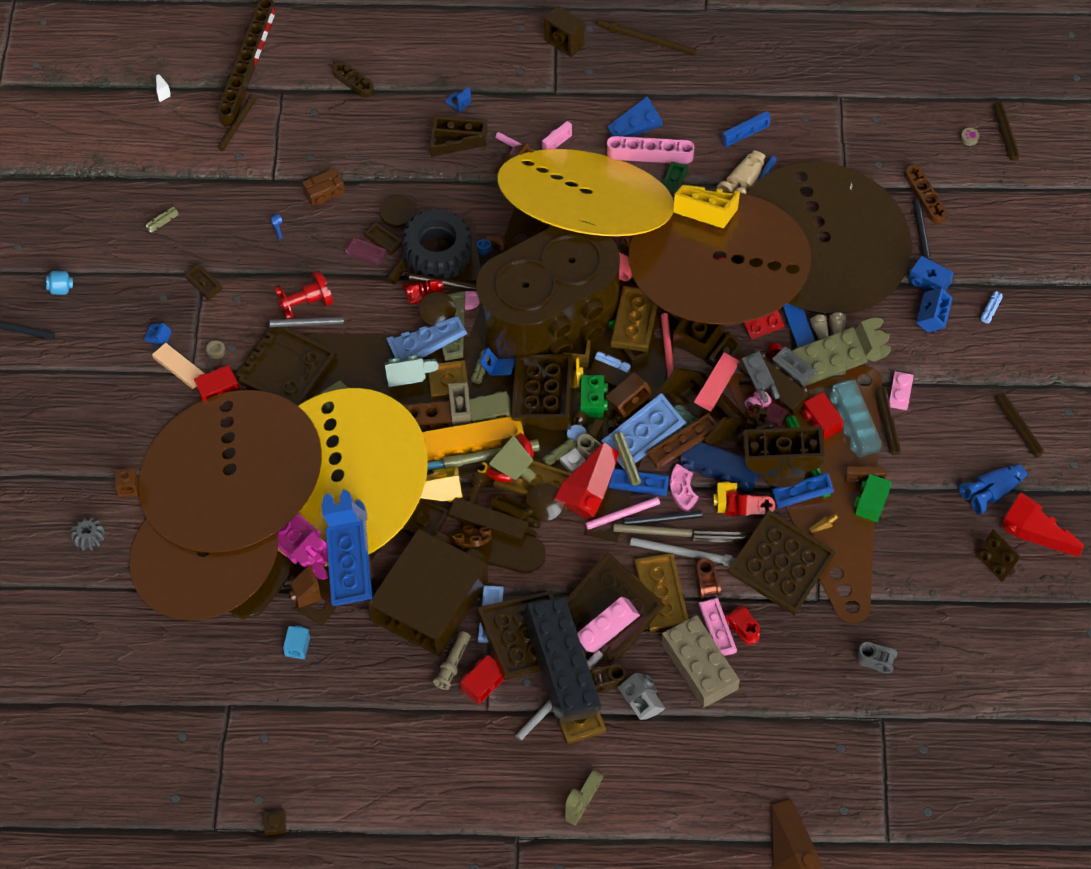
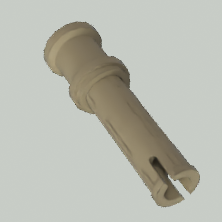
M464 631L458 633L447 660L440 665V672L433 680L436 687L443 690L450 689V682L458 672L457 665L471 638L468 633Z

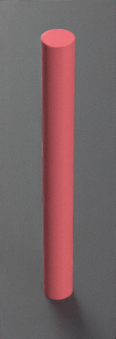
M663 313L661 314L668 378L674 371L668 314Z

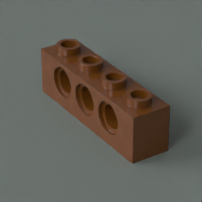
M450 401L402 404L412 416L416 417L415 420L422 432L452 427Z

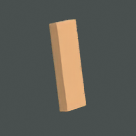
M167 343L163 344L152 354L157 362L192 389L196 387L194 378L205 374Z

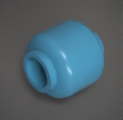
M51 271L49 275H46V290H49L51 294L66 295L69 292V288L73 289V277H69L67 271Z

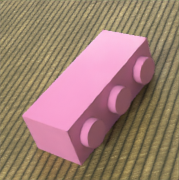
M620 597L577 633L580 643L586 651L595 653L639 617L640 614L629 599Z

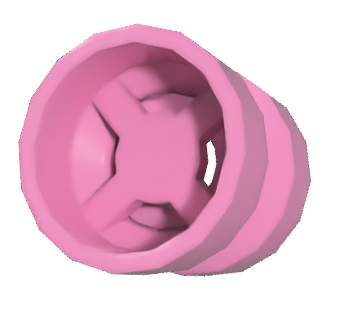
M754 392V396L749 397L745 401V406L747 409H749V406L754 407L755 404L762 405V408L767 407L771 403V398L767 394L768 402L764 404L759 393Z

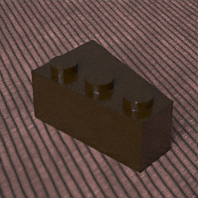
M434 116L430 142L431 157L486 146L488 135L487 120Z

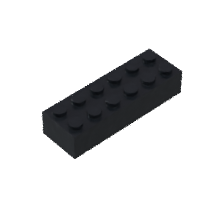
M562 597L527 604L522 615L557 724L595 717L602 706L566 598Z

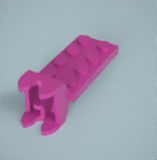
M298 513L278 531V549L293 563L299 562L305 568L311 566L318 579L324 580L328 578V572L324 568L325 564L328 563L327 544L320 538L322 534Z

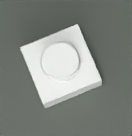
M576 448L560 458V463L569 473H573L585 461V458Z

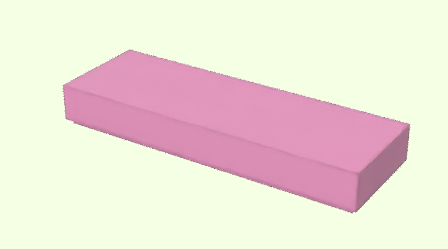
M714 598L699 602L698 606L707 631L722 654L726 656L737 653V648L719 599Z

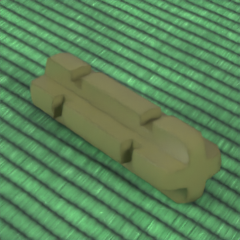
M170 207L167 209L168 212L164 211L155 217L154 221L146 223V229L152 233L157 230L156 227L160 228L169 222L170 218L173 219L178 216L176 208Z
M481 350L480 358H478L474 369L475 372L471 377V381L476 384L482 382V376L485 373V369L480 364L485 350ZM488 355L487 358H486V363H487V362L489 361V359H490V356H489V355Z
M568 439L564 444L551 451L549 455L547 454L543 457L544 464L551 466L556 460L558 461L569 453L570 450L572 451L576 448L577 444L573 439Z

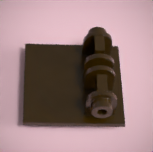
M995 529L990 532L976 553L977 557L1001 582H1004L1008 575L1011 576L1015 573L1014 566L1021 558Z

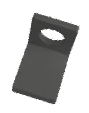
M641 673L633 674L618 687L629 704L644 692H658L653 679L649 675ZM634 684L636 692L630 696L627 693V686Z

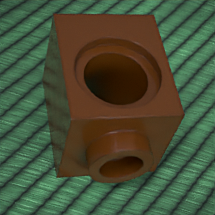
M116 469L115 487L119 498L139 496V478L136 469Z

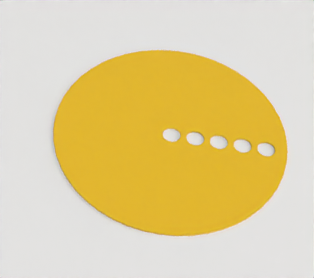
M567 149L537 150L511 158L503 164L498 173L497 180L501 192L518 209L547 224L579 233L601 236H627L646 233L664 225L670 220L674 212L673 197L659 180L634 165L621 160L611 159L601 154ZM522 161H530L533 162L534 165L527 166L522 164ZM536 168H545L549 172L542 173L537 171ZM551 175H560L563 179L556 180L551 178ZM565 182H574L578 186L571 187L566 185ZM580 189H589L593 193L585 194Z
M346 388L320 394L299 405L313 422L318 432L322 449V463L318 481L299 514L322 534L320 538L327 544L326 528L329 526L322 514L323 498L329 493L334 498L335 505L340 503L342 491L347 490L353 498V503L356 500H360L366 507L367 520L365 522L368 554L385 545L403 528L418 505L426 483L428 470L425 439L420 426L411 413L398 401L383 393L369 389ZM326 402L334 404V409L329 414H323L321 411L323 404ZM330 418L335 419L337 422L336 427L331 431H326L324 429L326 420ZM332 435L338 436V445L334 448L327 447V439ZM334 452H339L342 456L341 461L336 465H331L329 463L330 455ZM337 469L343 470V479L339 482H333L331 479L332 473ZM279 549L277 550L278 552H280L281 554H283L284 556H286V555H285L283 552H281Z

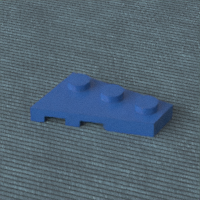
M647 96L607 126V131L611 137H634L663 126V121Z

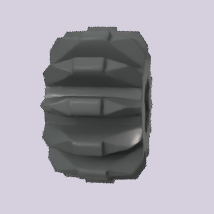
M85 517L83 522L76 521L77 526L71 529V538L77 548L81 546L83 551L87 547L91 551L93 546L100 547L99 542L104 541L105 534L99 520L95 521L93 517L89 521Z

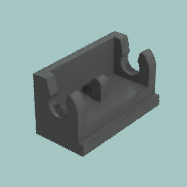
M786 346L773 358V362L785 374L791 375L799 385L805 386L817 373L814 368L810 367Z

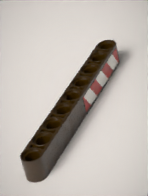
M259 0L218 107L220 123L223 126H231L240 111L275 17L273 0Z

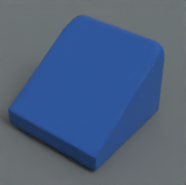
M164 323L151 324L144 340L163 345L167 343L172 331Z

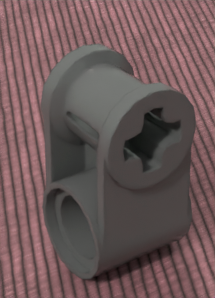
M864 642L858 650L856 660L861 666L890 674L893 672L894 668L892 665L898 653L889 647ZM863 652H867L871 656H865Z

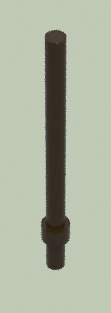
M599 19L597 26L609 29L610 32H619L694 56L697 49L620 26L616 22L610 23Z

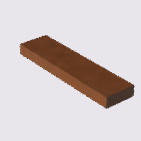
M707 413L647 451L646 456L659 469L703 441L718 423Z

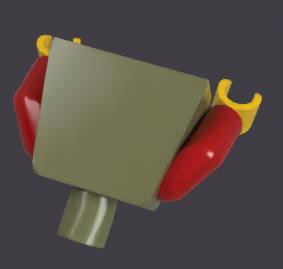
M518 426L515 427L518 432L516 434L509 432L512 438L491 460L489 465L483 462L482 464L485 466V469L483 471L478 470V472L487 475L495 481L507 483L512 480L516 482L520 476L529 483L534 479L537 474L529 468L533 462L532 458L534 455L531 442L522 434Z

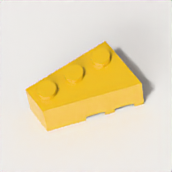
M682 185L675 193L673 210L674 213L724 228L738 210L740 191H734V194L723 193V189H717L714 192L705 191V187Z

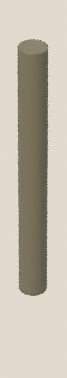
M614 524V532L692 537V529Z

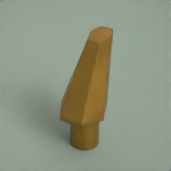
M833 512L828 517L826 516L809 530L814 533L832 527L833 522L839 518L838 514Z

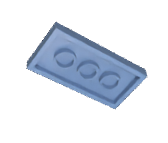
M661 393L605 437L602 443H606L618 451L613 435L622 432L634 463H636L646 455L647 451L662 443L682 427L685 421ZM619 454L617 461L625 470L624 464Z

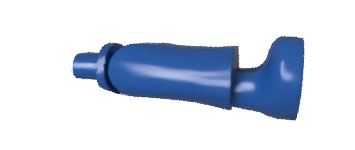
M1020 464L1010 465L977 477L975 483H962L959 485V491L965 500L971 499L973 511L981 515L986 511L987 501L994 503L1005 496L1017 484L1021 483L1023 478L1027 477V472Z

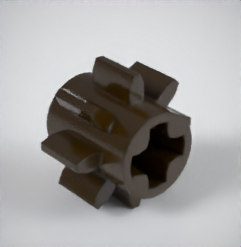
M755 404L754 407L749 406V409L744 414L746 418L745 423L750 424L755 429L759 425H764L769 419L766 413L768 410L762 408V405Z

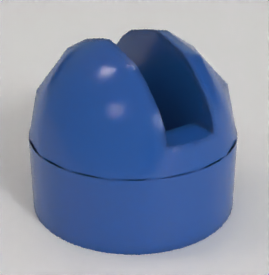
M481 239L477 242L479 254L487 255L490 253L491 242L489 240Z

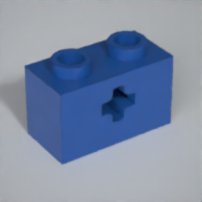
M921 256L912 268L908 282L926 291L941 287L946 291L952 282L954 272Z
M942 287L924 292L916 323L927 333L945 328L952 297Z

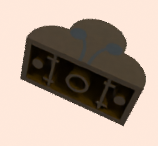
M822 426L744 430L746 466L753 472L765 474L767 482L775 487L796 486L804 479L805 472L813 471L824 463Z

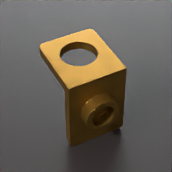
M587 339L585 355L563 353L573 354L575 367L576 358H579V367H588L590 340Z

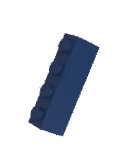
M702 442L688 449L681 456L680 466L698 472L707 478L720 480V482L737 483V487L743 491L753 492L760 473L753 472L746 466L745 458Z

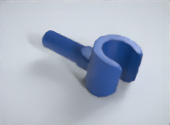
M276 214L271 217V225L275 228L278 239H282L279 225L283 221L281 216Z

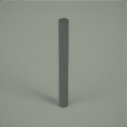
M343 317L269 320V327L343 324L344 320Z

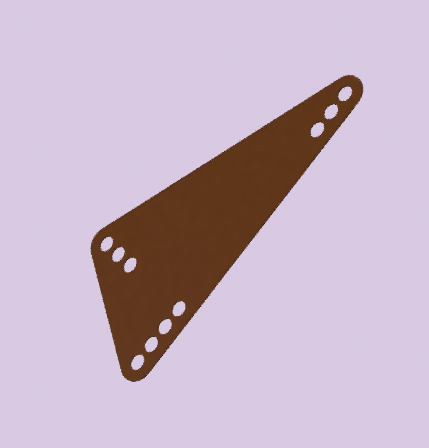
M735 354L733 358L741 361L746 355ZM767 357V361L772 364L773 358ZM860 365L846 370V373L843 375L830 376L804 386L809 391L810 399L823 393V389L827 386H832L837 390L836 396L827 398L843 418V429L823 440L825 460L820 466L823 474H829L834 492L826 498L819 496L785 506L794 526L836 552L819 579L837 616L842 621L850 624L864 621L870 613L875 522L856 515L857 508L854 507L857 496L861 497L863 493L860 491L862 483L845 482L847 466L878 467L880 409L875 391L878 387H882V378L878 371L872 367ZM734 373L728 382V386L740 411L745 414L747 411L745 406L746 396L756 392L753 385L750 389H742L739 386V381L747 377L743 374ZM862 375H867L871 378L872 383L869 386H862L858 383V378ZM843 381H851L854 384V389L850 392H845L841 389L840 385ZM771 398V403L767 407H763L768 410L769 419L767 421L769 423L772 422L774 428H789L786 418L792 414ZM801 410L796 416L799 426L812 427L809 420L806 421ZM810 471L805 472L804 479L812 477ZM833 512L838 514L839 518L833 522L832 527L814 533L809 530V528ZM832 568H840L844 573L843 578L840 580L832 579L829 575V571ZM841 584H847L851 587L852 592L849 596L843 597L838 594L837 587ZM848 601H855L859 604L860 609L857 613L852 614L846 611L845 604Z

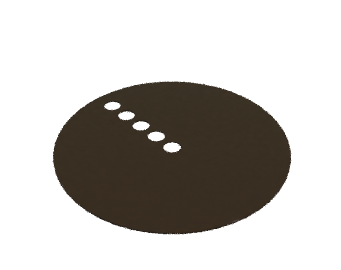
M795 163L766 174L747 192V195L763 199L785 211L797 222L807 237L811 252L810 271L802 289L788 304L806 311L822 314L837 312L843 314L853 313L883 301L903 280L908 270L912 253V240L907 220L890 194L867 176L850 168L831 163ZM797 172H803L807 175V180L805 182H798L794 175ZM805 186L810 187L813 190V195L805 197L800 193V189ZM810 201L816 202L819 206L818 211L810 212L806 208V203ZM819 216L824 219L825 224L822 227H816L812 224V218ZM821 231L827 232L830 235V240L822 242L818 239L817 234ZM753 258L749 261V264L753 267H760L763 261L759 258ZM772 261L767 265L770 270L774 271L781 268V264L776 261ZM788 265L786 267V271L790 274H796L800 270L796 265Z

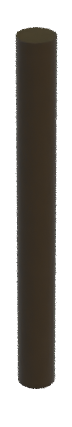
M251 95L219 144L218 149L220 151H224L257 100L256 96Z
M409 273L408 276L410 281L423 283L427 281L429 283L431 280L438 279L442 280L443 286L477 291L475 283Z

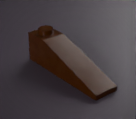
M792 799L772 804L773 869H823L816 849Z

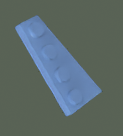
M457 316L438 322L435 326L429 328L425 326L419 328V331L409 333L408 331L396 338H393V336L389 337L387 341L394 356L399 357V360L407 359V356L412 354H418V357L422 356L423 358L466 335L467 332L461 319Z

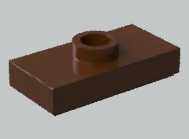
M847 466L845 482L862 483L863 480H868L869 474L885 479L887 474L886 468Z

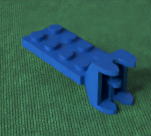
M347 490L342 491L340 503L337 505L334 503V498L327 493L322 501V514L329 526L326 528L331 603L333 606L372 599L365 522L367 520L366 507L360 500H356L353 503V498Z

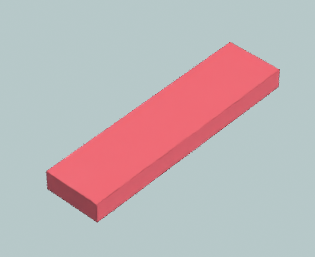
M724 352L694 403L711 412L740 361Z

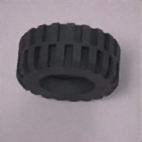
M431 209L428 212L426 210L420 212L419 216L416 214L412 217V221L407 222L402 233L404 261L407 262L409 269H413L415 274L449 279L451 275L455 277L459 274V270L462 272L466 268V264H469L471 260L472 232L468 223H465L461 216L457 217V213L452 211L449 213L446 209H441V211ZM433 237H442L453 243L449 249L441 252H432L421 246L424 241Z

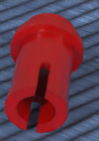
M736 490L727 491L725 511L727 516H737L738 514L737 495H739V492Z

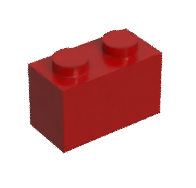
M229 365L194 378L196 389L203 402L207 398L218 394L239 391L238 383Z
M824 393L804 402L802 415L806 421L809 420L812 427L822 426L823 440L842 431L844 420Z
M487 655L484 659L478 660L474 669L470 673L467 672L461 678V691L478 705L504 680L497 662Z

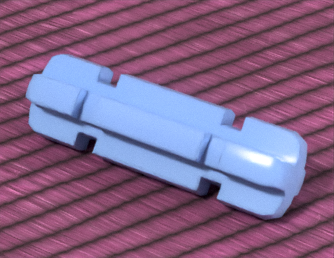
M993 292L981 316L982 322L990 323L998 304L1002 300V293Z
M599 351L595 356L596 360L627 373L630 370L631 365L629 363H622V360L610 355L605 356V353Z

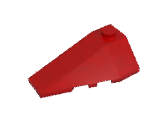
M602 443L561 483L553 500L584 519L594 517L605 495L619 452L606 443Z
M1021 492L1004 518L1002 528L1008 534L1014 535L1017 538L1079 557L1085 545L1067 529H1061L1053 516H1046L1041 511L1043 508L1041 505Z

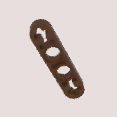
M910 165L906 169L905 174L908 184L917 199H920L921 205L929 219L936 224L943 223L947 214L944 205L922 169L917 165ZM924 185L926 189L920 190L917 186ZM931 198L934 200V203L929 204L925 199Z

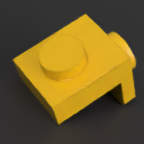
M728 481L717 483L716 494H713V505L717 506V513H725L727 491H737V483Z

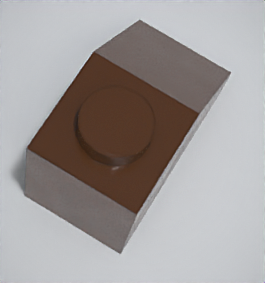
M309 566L290 583L292 591H289L293 603L297 602L299 608L321 600L318 581L312 567Z

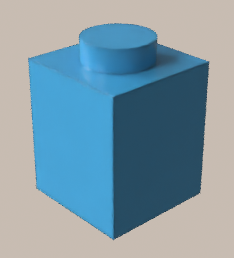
M302 626L288 627L283 646L286 657L305 659L310 641L308 629Z

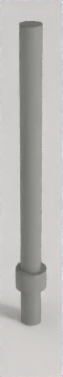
M631 538L630 543L632 546L697 559L708 558L727 567H731L736 559L732 555L725 554V556L637 538Z
M599 650L586 660L589 670L593 669V666L602 658L603 654ZM550 700L515 735L517 739L522 741L552 709Z

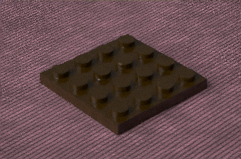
M768 510L727 573L795 616L836 552Z
M551 591L477 607V616L504 680L541 672L522 614L529 603L554 599Z

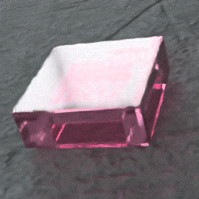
M771 402L766 412L769 418L767 421L769 423L772 422L774 426L779 428L786 418L788 410Z

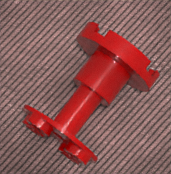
M321 271L312 272L313 283L302 286V291L286 297L281 286L274 287L277 297H280V300H277L281 311L285 310L284 315L286 319H294L291 307L305 301L310 304L321 300L325 307L333 304L331 292L327 289V282Z

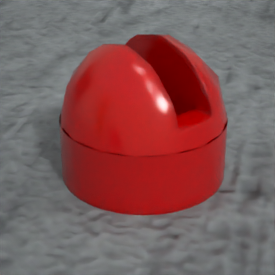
M774 342L769 345L768 354L770 358H774L783 349L781 344Z

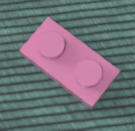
M901 372L894 373L889 400L892 408L908 409L914 375Z

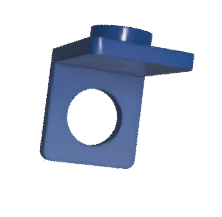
M467 87L461 93L455 91L445 100V104L460 113L471 103L470 88ZM454 98H457V105L452 103Z
M489 348L485 349L480 360V364L490 376L510 375L516 363L515 358L497 359ZM488 355L491 359V363L489 366L486 363V358Z

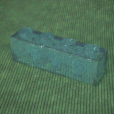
M855 379L833 385L830 399L832 404L836 405L837 412L844 420V433L846 436L849 435L852 451L856 452L858 458L880 452L881 439Z

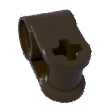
M622 664L590 669L597 694L617 689L627 680L626 669ZM621 674L622 677L614 678L613 675Z

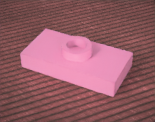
M567 121L558 129L553 130L549 136L542 140V150L556 149L572 136V124Z

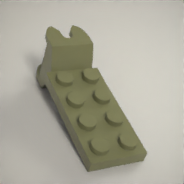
M867 319L862 321L856 329L852 327L792 350L794 354L817 371L805 386L867 363V359L877 361L886 357L891 352V346L884 344L888 342L890 335L881 330H875L884 323L883 319Z

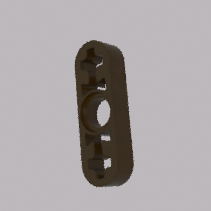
M344 62L334 64L333 74L336 79L364 98L371 97L374 94V85L369 79ZM353 77L358 79L356 82L349 81Z

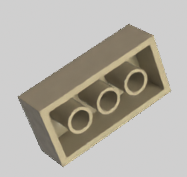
M697 615L662 633L661 644L703 708L738 690L740 679Z

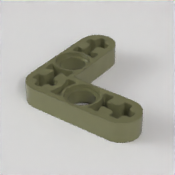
M593 770L581 791L575 788L571 791L565 805V820L574 826L577 825L604 775Z

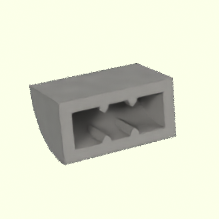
M634 684L627 686V693L631 696L636 692ZM644 692L630 703L640 720L651 718L666 709L655 693Z

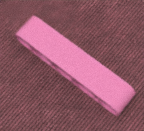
M613 136L607 141V156L611 159L659 163H671L672 161L680 164H689L694 158V144L688 140Z

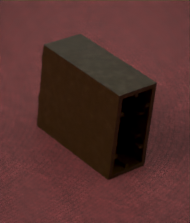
M418 529L368 603L371 622L440 657L483 591L484 585L486 586L488 583L486 558L475 549L467 548L464 552L452 546L450 538L439 531H432L431 534H428Z

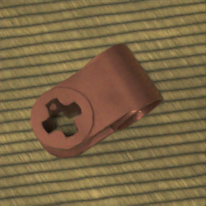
M708 558L698 561L696 569L700 598L715 594L721 596L720 582L717 578L714 562ZM707 568V569H709L710 571H709V572H703V571H701V569Z

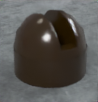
M576 410L572 416V423L584 426L589 417L584 412Z

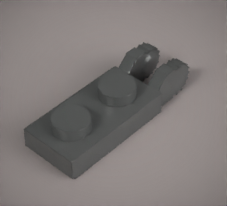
M760 351L742 358L743 365L763 403L768 402V396L764 390L769 388L772 396L775 399L779 398L775 383Z

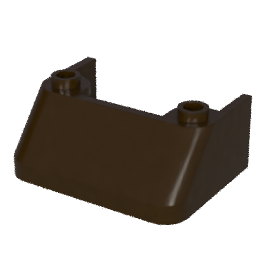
M676 368L658 391L669 394L671 396L670 399L675 404L686 405L698 419L707 413L715 419L718 424L705 438L706 442L721 444L745 427V415L723 392L711 412L694 403L708 377L700 371Z

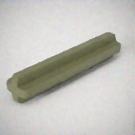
M618 432L613 435L628 478L632 486L639 485L641 479L626 439L622 432Z

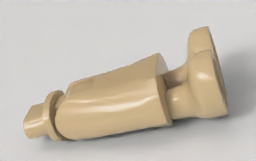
M755 150L748 154L727 177L726 181L718 184L717 189L729 192L740 191V193L747 194L758 180L761 168L764 165L765 155Z

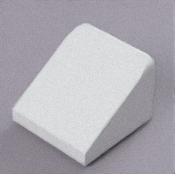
M159 74L156 75L157 95L161 102L170 97L171 94L165 80Z

